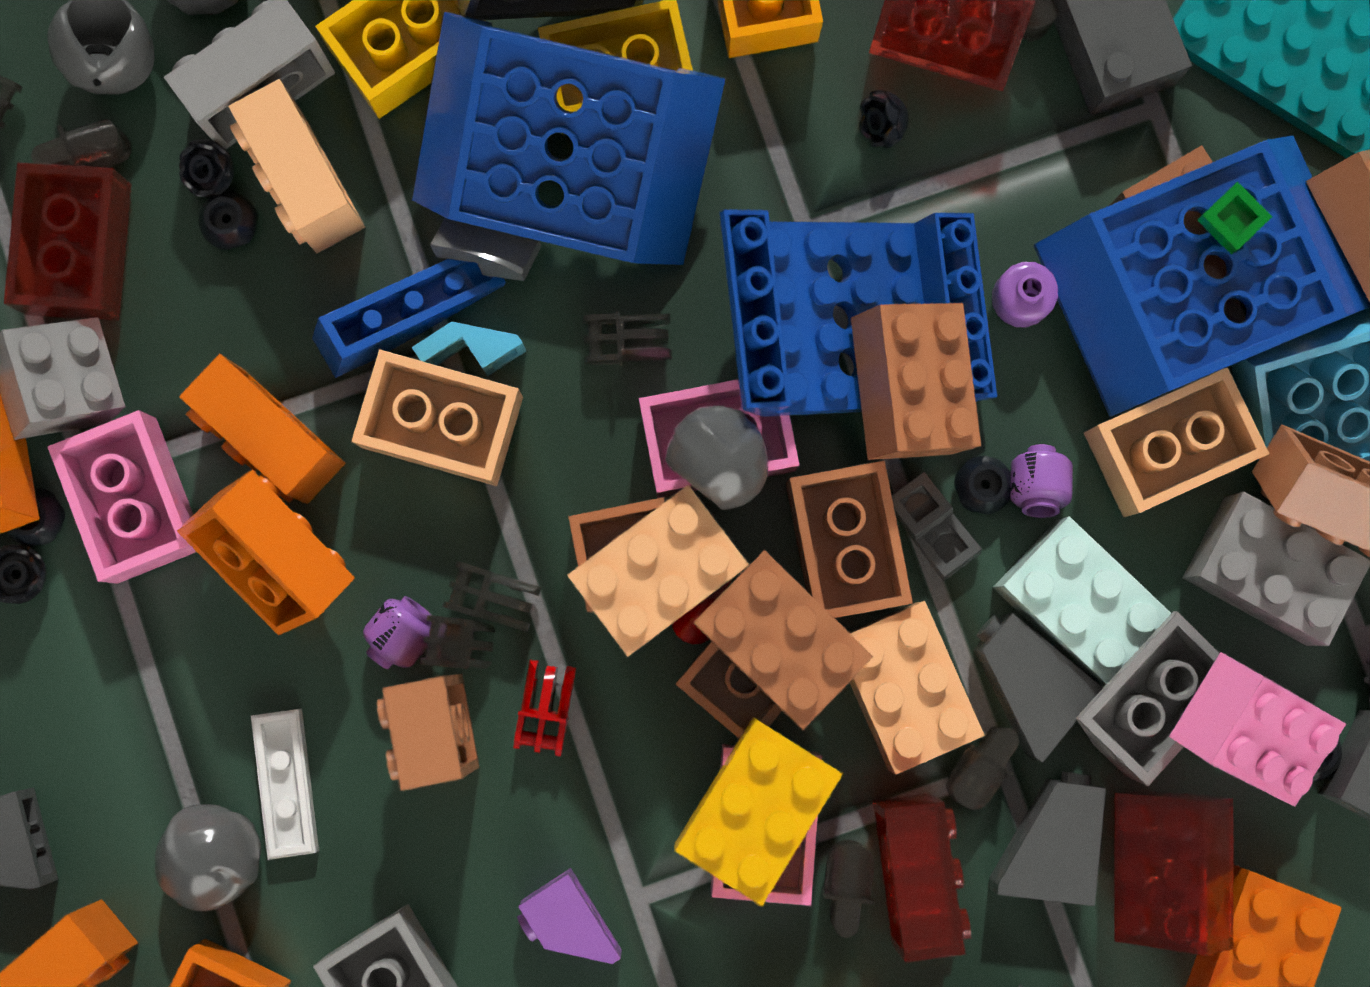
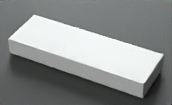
M302 708L252 715L251 723L267 858L271 860L316 853L319 851Z

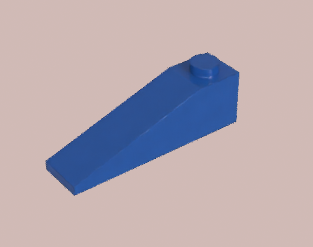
M447 259L319 317L312 339L334 377L337 378L377 359L379 349L387 352L393 350L503 287L506 281L504 278L482 275L478 264L475 262Z

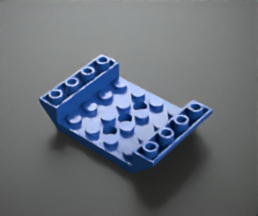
M444 12L412 200L447 219L630 263L683 265L726 78L680 67L677 70H671L492 27L493 23ZM573 84L581 90L583 103L579 110L570 112L564 110L559 105L557 92L561 85ZM556 132L564 133L572 140L573 153L569 158L558 159L549 152L548 139L551 134ZM553 180L562 187L564 199L561 204L550 206L540 199L538 189L541 182Z
M1294 136L1268 139L1090 213L1033 245L1041 264L1056 279L1059 305L1109 417L1318 328L1330 325L1370 308V302L1306 183L1307 180L1312 178V175ZM1239 182L1272 215V218L1239 250L1231 255L1207 230L1201 235L1189 232L1184 225V215L1189 211H1195L1202 215L1228 189ZM1207 255H1217L1224 260L1227 268L1224 278L1215 279L1205 272L1204 259ZM1227 299H1237L1244 304L1246 318L1243 323H1234L1225 316L1224 304Z
M723 210L720 212L742 410L760 416L862 412L851 317L878 305L963 303L975 400L981 401L997 397L974 213H933L915 223L771 222L769 221L768 210ZM829 260L835 261L842 270L841 282L835 281L829 275L827 269ZM835 306L842 308L847 314L848 325L846 329L841 328L834 321L833 309ZM841 352L847 354L853 361L854 370L851 376L846 375L839 366V355Z

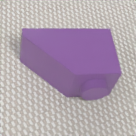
M571 868L522 899L518 907L522 914L517 916L522 930L530 941L533 942L538 938L544 949L610 964L621 959V947Z

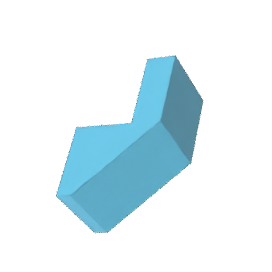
M452 321L412 347L420 361L439 365L468 346L487 376L526 352L523 342L516 334Z

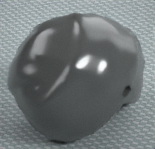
M70 0L57 10L49 25L47 37L52 62L64 78L75 87L94 94H124L140 86L153 69L155 54L152 37L143 18L127 0Z
M725 406L700 407L689 413L677 424L667 446L665 459L667 465L675 473L685 478L693 487L711 499L721 510H728L746 504L761 492L768 474L766 444L756 425L748 420L745 413L741 410Z
M200 804L188 806L180 810L171 819L158 842L155 852V874L159 886L167 895L187 909L209 911L223 907L241 896L247 887L256 881L259 875L261 841L254 824L240 813L218 805Z

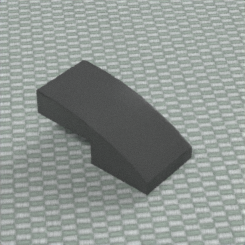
M444 218L430 246L438 258L477 263L484 276L524 281L541 248V243L538 240Z
M925 472L892 495L897 519L943 581L981 555V547L953 514V507Z

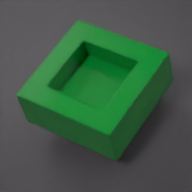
M1237 182L1205 211L1197 221L1232 255L1272 218V215Z

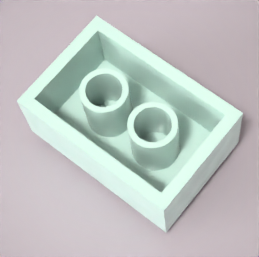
M1070 516L1056 520L992 587L1060 653L1102 687H1105L1171 615L1167 608Z

